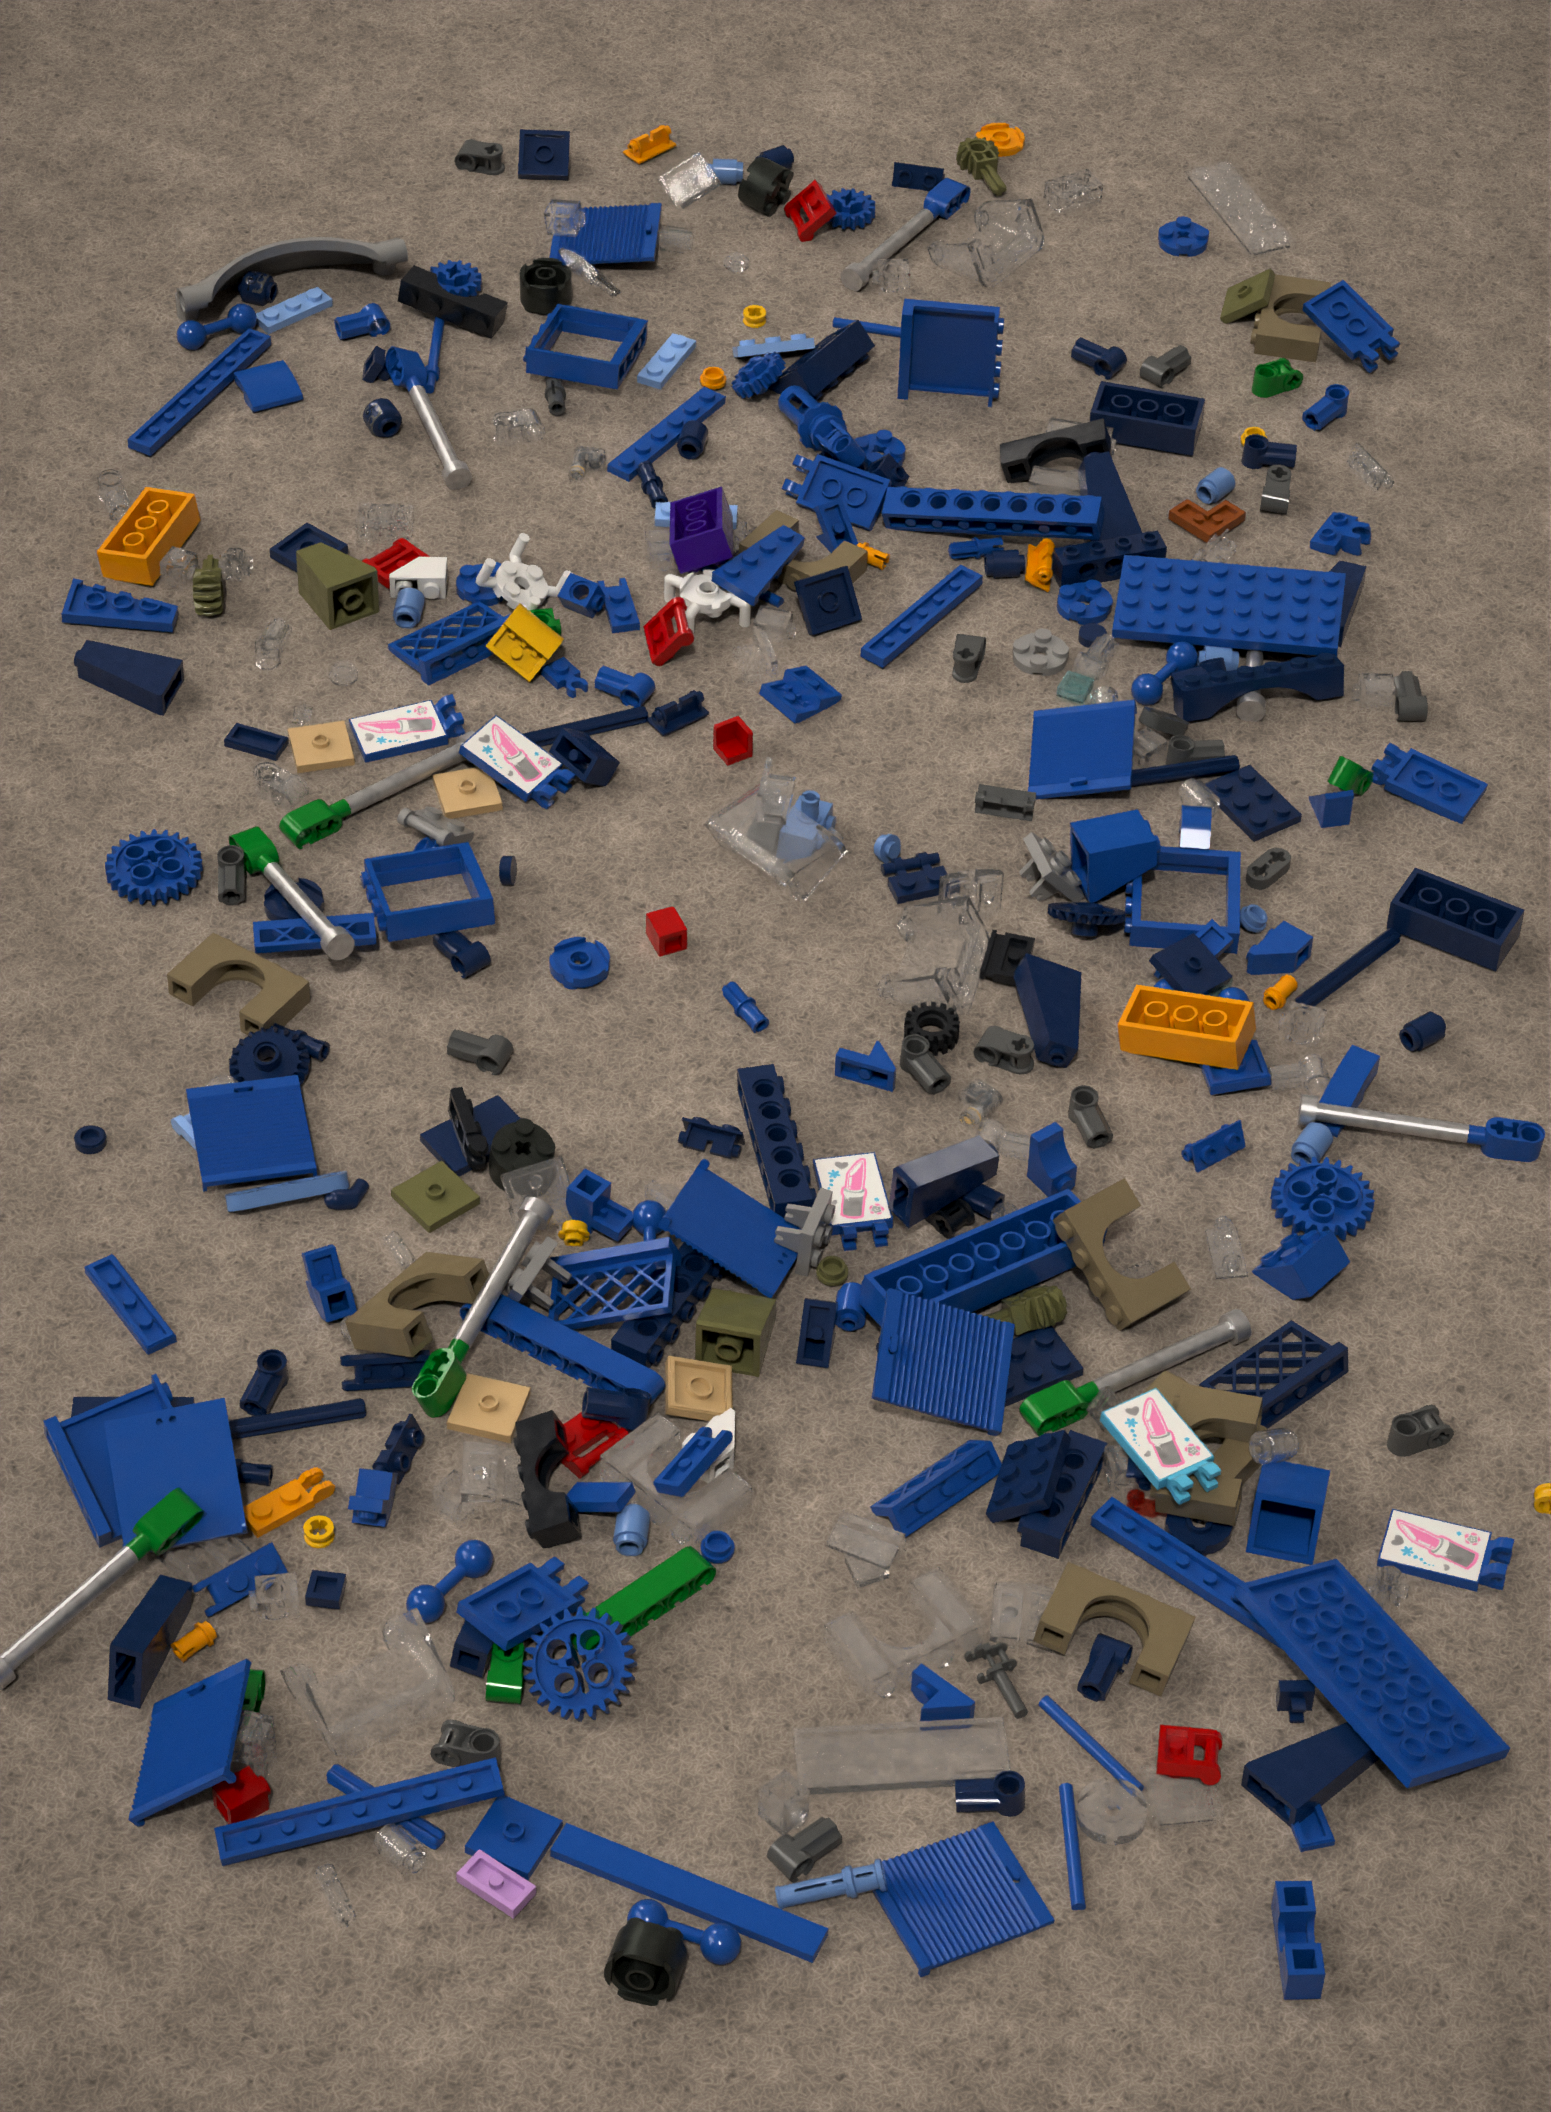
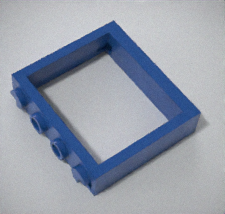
M557 304L552 313L548 314L546 322L540 325L539 332L533 336L529 347L526 346L523 362H526V373L618 389L647 342L648 320ZM562 331L622 342L610 362L549 351Z
M469 842L364 859L365 872H361V884L363 889L366 888L368 903H371L374 917H377L379 931H385L388 942L495 924L493 897ZM461 874L471 899L391 912L381 887Z
M1161 846L1160 853H1157V866L1150 870L1226 875V924L1220 927L1233 938V944L1223 953L1237 954L1240 936L1241 852ZM1142 874L1126 883L1125 894H1131V897H1126L1125 912L1130 917H1125L1124 933H1130L1129 946L1165 949L1193 933L1196 934L1205 926L1141 921Z

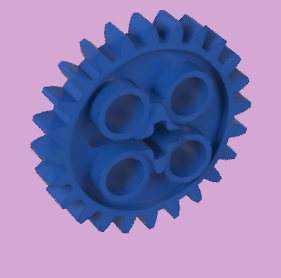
M153 829L151 835H147L143 830L140 831V837L129 834L130 841L127 842L120 839V847L112 846V854H107V862H105L107 883H111L112 891L118 890L119 897L128 894L129 902L139 898L141 905L146 900H151V904L155 905L157 899H161L167 904L168 897L179 900V892L188 895L189 887L196 888V880H201V871H203L201 852L197 851L195 843L189 844V837L180 840L178 832L168 836V830L166 829L162 834H157L156 829Z
M1312 1157L1311 1164H1307L1303 1159H1300L1299 1167L1290 1163L1288 1171L1281 1169L1279 1178L1274 1179L1270 1198L1272 1199L1271 1209L1276 1210L1275 1218H1283V1227L1293 1225L1292 1234L1298 1233L1300 1230L1304 1234L1315 1229L1318 1232L1333 1230L1334 1234L1344 1241L1346 1240L1347 1232L1356 1236L1357 1229L1364 1230L1366 1221L1371 1220L1375 1202L1373 1199L1374 1190L1369 1189V1181H1362V1172L1352 1174V1165L1341 1168V1160L1332 1165L1328 1157H1325L1323 1163H1318L1317 1159Z
M581 1606L578 1607L576 1616H573L566 1608L564 1609V1619L562 1620L552 1614L551 1620L553 1625L548 1627L540 1623V1628L544 1632L543 1635H531V1638L537 1643L536 1647L525 1648V1651L533 1657L532 1660L523 1662L524 1667L532 1670L531 1673L524 1676V1679L528 1683H535L529 1689V1692L533 1696L540 1695L537 1703L542 1707L549 1704L548 1712L552 1715L561 1709V1717L564 1720H567L572 1712H574V1717L578 1722H582L584 1712H587L590 1718L596 1720V1709L599 1708L606 1714H609L607 1703L612 1701L620 1705L621 1702L617 1694L619 1692L629 1694L630 1692L624 1685V1682L635 1680V1677L628 1672V1668L636 1667L637 1662L634 1659L628 1658V1656L635 1653L636 1649L632 1645H625L631 1639V1636L627 1632L620 1633L623 1626L618 1621L611 1624L612 1617L608 1613H605L599 1619V1611L596 1608H592L588 1616ZM572 1635L577 1636V1650L579 1655L585 1660L581 1667L589 1687V1692L586 1694L584 1693L582 1674L575 1668V1666L579 1665V1661L572 1645ZM593 1635L600 1636L599 1645L593 1650H587V1640ZM560 1645H566L567 1651L563 1658L554 1660L552 1657L554 1649ZM603 1668L608 1669V1676L605 1681L594 1683L593 1677L595 1673ZM568 1678H574L575 1684L573 1689L567 1693H561L560 1686L562 1682Z

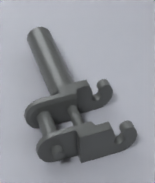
M988 1642L975 1647L974 1654L971 1651H967L964 1654L967 1662L983 1658L984 1660L987 1659L992 1667L987 1670L986 1676L983 1673L977 1675L978 1683L982 1684L994 1680L1017 1719L1026 1716L1028 1710L1005 1672L1008 1670L1012 1671L1017 1666V1661L1009 1659L1006 1654L1007 1644L1002 1642L991 1646ZM999 1655L1002 1662L995 1663L992 1657Z

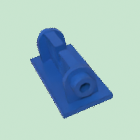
M1241 1120L1230 1125L1224 1124L1221 1126V1129L1206 1136V1138L1200 1139L1193 1144L1188 1143L1181 1152L1182 1157L1185 1161L1192 1160L1195 1171L1198 1173L1245 1148Z

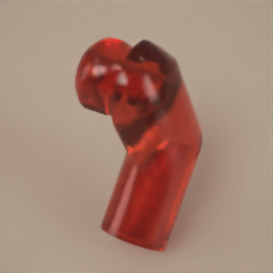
M1134 1489L1128 1492L1126 1496L1128 1501L1127 1507L1150 1518L1163 1514L1155 1512V1499H1146L1143 1491Z

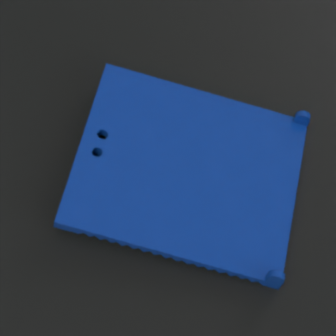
M662 203L640 204L639 206L636 204L634 206L624 205L623 207L615 205L614 207L604 206L603 208L601 206L599 208L596 206L594 208L580 207L579 209L576 207L574 209L558 208L549 258L562 261V265L655 261Z
M1135 699L1034 711L1028 791L1035 792L1036 799L1131 789L1135 714H1137Z
M298 1075L186 1089L203 1192L207 1191L209 1186L308 1173L317 1176V1166Z
M702 1159L657 1227L665 1232L669 1231L670 1235H675L676 1239L680 1238L681 1242H686L687 1246L691 1245L692 1249H697L698 1253L702 1252L703 1256H708L709 1260L713 1259L714 1263H719L720 1267L724 1266L725 1270H730L731 1274L735 1273L736 1277H741L742 1281L746 1280L747 1284H752L753 1288L757 1287L760 1293L768 1298H772L798 1256L797 1252L774 1242L777 1235L775 1234L776 1228L778 1226L794 1229L800 1228L786 1221L779 1214L708 1170L710 1162L707 1159Z
M889 1288L886 1292L872 1399L988 1431V1435H999L1002 1432L1015 1324L1006 1321L1001 1322V1320H995L988 1316L977 1315L964 1309L959 1310L946 1304L935 1303L928 1299H922L915 1295L911 1296L910 1294H904L901 1291Z
M225 1398L104 1421L123 1547L136 1537L133 1533V1528L138 1520L172 1490L178 1487L204 1510V1515L188 1533L170 1548L248 1533Z
M247 1658L154 1703L151 1714L152 1721H150L151 1726L149 1727L150 1732H148L149 1737L146 1738L148 1742L145 1743L147 1748L144 1749L145 1754H143L144 1759L141 1760L143 1765L140 1766L138 1787L135 1788L137 1793L134 1794V1804L131 1805L133 1810L130 1811L128 1819L137 1827L145 1824L144 1818L224 1780L229 1784L236 1782V1776L230 1771L251 1667V1661Z
M994 1821L981 1825L977 1829H972L970 1832L966 1831L963 1834L960 1833L957 1836L954 1835L951 1838L940 1840L938 1843L934 1842L932 1845L922 1846L913 1852L909 1851L907 1854L903 1853L901 1856L889 1858L887 1861L883 1860L888 1891L872 1890L919 1969L918 1974L920 1978L929 1975L930 1969L1021 1937L1053 1924L1055 1921Z

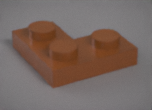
M1186 499L1169 510L1168 519L1210 544L1244 522L1246 512L1227 500L1206 511L1189 499Z

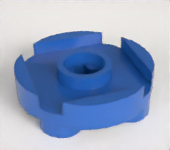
M1181 216L1176 221L1166 223L1159 228L1158 244L1163 251L1173 256H1179V254H1188V257L1196 256L1207 249L1209 230L1197 223L1191 222L1190 218Z
M879 430L875 434H868L854 439L866 453L868 467L870 463L888 453L900 466L903 465L906 448L899 439L892 436L890 431Z
M496 562L490 577L495 576L501 563ZM483 564L464 565L460 568V574L456 579V592L462 600L465 598L467 601H471L472 604L480 601L486 606H493L503 601L502 596L499 599L495 595L493 588L482 587L476 584V578Z
M1092 579L1086 582L1063 585L1059 589L1057 610L1068 621L1072 619L1078 621V624L1081 625L1088 623L1098 624L1103 622L1112 611V596L1097 580Z
M572 937L559 942L554 947V952L549 957V968L552 976L567 989L573 990L590 987L608 977L610 955L607 948L596 940L595 944L586 942L585 937ZM579 960L584 964H575V961Z

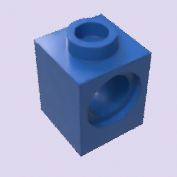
M573 573L569 574L557 595L563 607L589 618H593L596 612L602 609L605 602V594L598 583ZM588 594L585 599L579 600L583 595Z

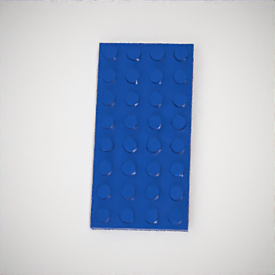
M1124 555L1112 638L1167 643L1187 642L1191 645L1307 655L1331 653L1337 656L1346 573Z
M1337 1559L1238 1585L1234 1595L1245 1606L1246 1610L1262 1625L1266 1632L1286 1652L1288 1657L1295 1662L1407 1789L1498 1761L1507 1756L1510 1747Z

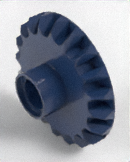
M1089 902L1048 904L1047 912L1053 918L1072 922L1071 933L1080 936H1097L1098 925L1120 924L1124 922L1126 912L1123 910Z
M275 1026L272 1029L261 1027L260 1031L254 1033L250 1031L249 1035L244 1039H240L237 1047L233 1048L232 1056L229 1059V1072L233 1083L298 1075L301 1086L309 1071L310 1057L305 1043L300 1040L297 1034L293 1035L287 1028L281 1030ZM268 1057H273L269 1062H262Z

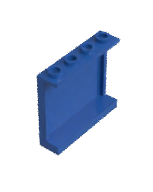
M904 299L901 320L897 399L908 400L909 390L989 397L988 407H992L993 398L998 399L1000 387V383L995 382V377H1000L1001 361H996V358L1002 355L1003 340H998V334H1003L1004 318H999L1000 307Z
M157 1374L151 1375L152 1384L59 1422L57 1417L54 1416L43 1421L44 1434L99 1548L122 1539L104 1421L173 1408L170 1403L173 1401L171 1390L166 1382L160 1383Z

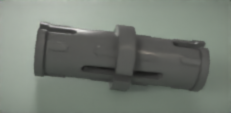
M545 377V398L549 404V412L555 416L561 415L566 409L564 404L566 392L562 386V379Z

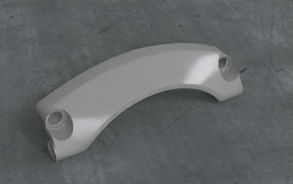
M307 237L268 244L241 255L197 284L176 288L177 317L183 321L196 320L200 316V309L207 308L208 302H212L216 293L237 285L238 280L244 277L248 271L274 274L314 266L373 264V271L378 275L385 276L395 272L397 263L408 260L407 248L404 240L400 238L372 243L333 237Z

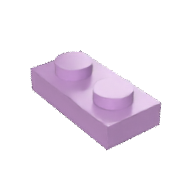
M480 1849L456 1873L458 1883L513 1919L536 1895V1886Z

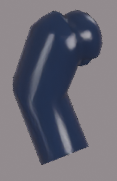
M358 1178L350 1189H337L327 1193L324 1199L325 1205L329 1209L336 1210L355 1209L368 1191L369 1184L364 1179Z

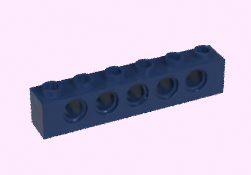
M774 1064L737 1069V1091L770 1209L784 1218L787 1213L785 1211L787 1204L812 1207L817 1197L814 1188H809L811 1179L808 1165L803 1166L802 1161H804L803 1146L801 1142L796 1143L797 1126L795 1120H790L789 1118L791 1116L789 1098H783L785 1093L783 1077L777 1076Z
M686 1242L678 1249L682 1257L681 1266H676L672 1313L626 1320L611 1339L612 1350L648 1368L653 1364H659L664 1354V1348L668 1343L673 1344L676 1341L680 1332V1326L684 1321L689 1322L692 1319L697 1303L700 1299L706 1300L716 1278L721 1279L726 1271L724 1266L720 1267L719 1263H714L713 1259L709 1260L708 1256H703L702 1252L698 1253L697 1249H692L691 1245L687 1246ZM666 1268L663 1269L657 1279L665 1272ZM658 1291L646 1303L649 1305L662 1303L663 1293Z

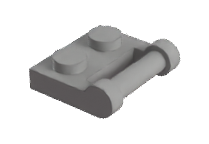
M425 807V809L416 811L403 808L397 817L399 824L404 827H412L435 839L436 843L440 846L464 842L470 843L474 835L473 831L464 827L465 824L463 822L441 815L442 812L434 807Z

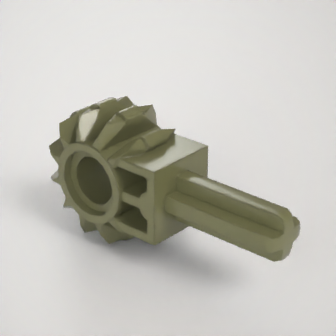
M975 136L974 139L966 138L965 141L960 142L956 160L961 170L968 169V173L972 174L975 180L984 179L992 193L996 194V196H1002V193L1006 191V185L997 173L999 152L998 147L994 145V141H987L986 137L981 139Z
M208 555L207 559L203 560L202 569H195L193 575V600L195 612L198 615L214 616L223 612L221 568H219V559L213 558V555Z
M1034 1286L1015 1296L1001 1300L1003 1310L984 1316L1001 1320V1322L1006 1321L1015 1324L1014 1333L1019 1335L1031 1330L1054 1326L1056 1322H1061L1067 1314V1302L1062 1290L1058 1289L1057 1286Z

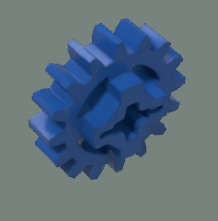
M841 188L839 193L833 190L832 195L826 194L837 213L827 222H832V227L840 225L843 230L846 227L855 230V226L858 225L864 228L865 223L871 224L872 218H875V201L871 200V195L864 196V191L856 193L854 188L847 191Z
M448 260L445 265L439 262L438 268L430 267V272L437 274L439 285L451 294L469 297L470 295L477 296V291H481V273H478L477 267L471 268V263L463 265L461 260L457 262Z
M775 351L771 354L767 352L764 357H761V355L755 356L744 367L739 369L738 374L735 375L736 379L732 381V388L742 399L746 396L750 398L754 393L757 395L763 394L768 391V388L773 383L778 381L779 376L783 374L782 370L786 368V363L779 353Z

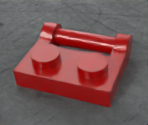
M816 180L811 182L784 207L786 216L791 218L798 230L797 236L801 242L811 241L814 233L837 214L824 189ZM802 207L809 218L807 223L803 221L800 215Z
M399 538L393 542V546L371 559H363L362 562L375 567L378 582L390 590V573L418 557L430 556L406 539Z
M681 597L671 599L643 626L651 662L657 666H662L667 660L673 658L682 646H688L694 641L693 631L688 626L685 614L687 609L686 602ZM674 616L678 628L676 633L674 632L671 620Z
M580 1412L563 1424L565 1426L569 1454L561 1459L560 1462L580 1479L589 1473L590 1467L619 1447L623 1449L631 1444V1436L625 1428L617 1427L612 1421L583 1418L582 1412ZM605 1436L609 1437V1439L583 1457L578 1456Z
M1160 1724L1156 1774L1166 1775L1170 1778H1200L1206 1785L1217 1784L1221 1778V1768L1218 1765V1753L1223 1743L1221 1733L1213 1729ZM1194 1745L1202 1746L1204 1749V1761L1193 1760Z

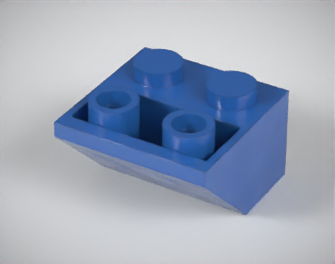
M1315 1229L1304 1235L1298 1236L1297 1233L1286 1236L1281 1240V1246L1277 1250L1265 1254L1260 1259L1262 1263L1252 1272L1290 1299L1295 1300L1313 1296L1350 1263V1260L1333 1230L1318 1232Z

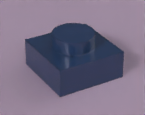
M312 1570L305 1595L306 1605L340 1609L347 1583L346 1574Z

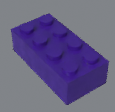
M722 486L670 502L669 545L680 574L685 572L696 573L704 566L710 564L721 565L730 558H733V515Z

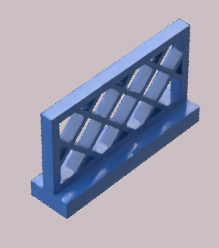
M478 601L388 644V649L400 660L421 673L422 681L429 686L493 655L485 646L509 615L503 617ZM476 612H480L483 616H470V615H472V614H474V613H476ZM451 624L460 625V627H447V626H449V625H451ZM467 625H480L479 627H466ZM428 635H435V636H437V638H424V637H426V636H428ZM444 636H457V638H443V637H444ZM405 646H412V647H414V649H402V648L405 647ZM421 647H434L433 649H420Z
M665 1237L551 1257V1260L568 1271L572 1276L567 1284L553 1277L550 1298L554 1300V1303L549 1309L548 1318L573 1330L672 1313L676 1266H681L682 1255L672 1239ZM666 1268L665 1272L656 1281L649 1276L654 1270ZM637 1273L626 1286L619 1282L623 1276ZM607 1278L596 1291L589 1287L595 1280ZM646 1280L651 1286L638 1297L633 1291ZM578 1284L566 1296L561 1294L562 1285ZM616 1285L621 1291L608 1302L603 1296ZM585 1290L591 1296L578 1307L573 1301ZM658 1291L663 1293L662 1303L653 1305L646 1303ZM628 1296L635 1300L627 1309L618 1310L616 1308ZM598 1301L604 1305L595 1315H588L586 1313ZM568 1306L574 1310L567 1319L558 1321L559 1315Z

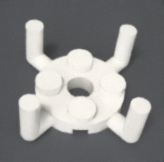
M521 533L509 554L510 561H504L494 577H490L496 562L491 558L485 560L476 578V584L482 587L493 588L495 595L499 599L502 596L507 600V606L515 609L521 603L528 610H535L539 605H542L546 597H557L567 577L572 572L564 571L556 587L548 586L542 576L543 571L540 567L526 565L521 562V555L530 540L529 536L525 533Z
M703 570V574L695 576L694 572L684 578L667 574L664 578L665 602L668 603L671 599L675 598V587L680 588V597L685 600L687 606L685 614L688 626L693 631V635L695 617L698 613L706 614L712 618L719 617L722 611L728 609L731 605L740 608L739 625L741 627L750 626L751 605L712 582V572L715 570Z

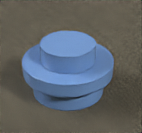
M881 835L874 844V854L884 863L897 858L900 854V839L896 835Z
M1251 904L1240 910V923L1245 930L1259 933L1266 927L1267 914L1258 905Z

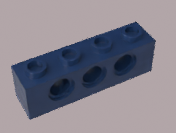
M1157 530L1054 548L1053 576L1059 588L1063 585L1086 582L1092 579L1100 583L1118 580L1121 577L1124 555L1166 558L1167 546Z
M1072 1430L1068 1433L1071 1441L1050 1508L1022 1515L1017 1528V1532L1022 1533L1020 1546L1059 1559L1106 1463L1107 1442Z

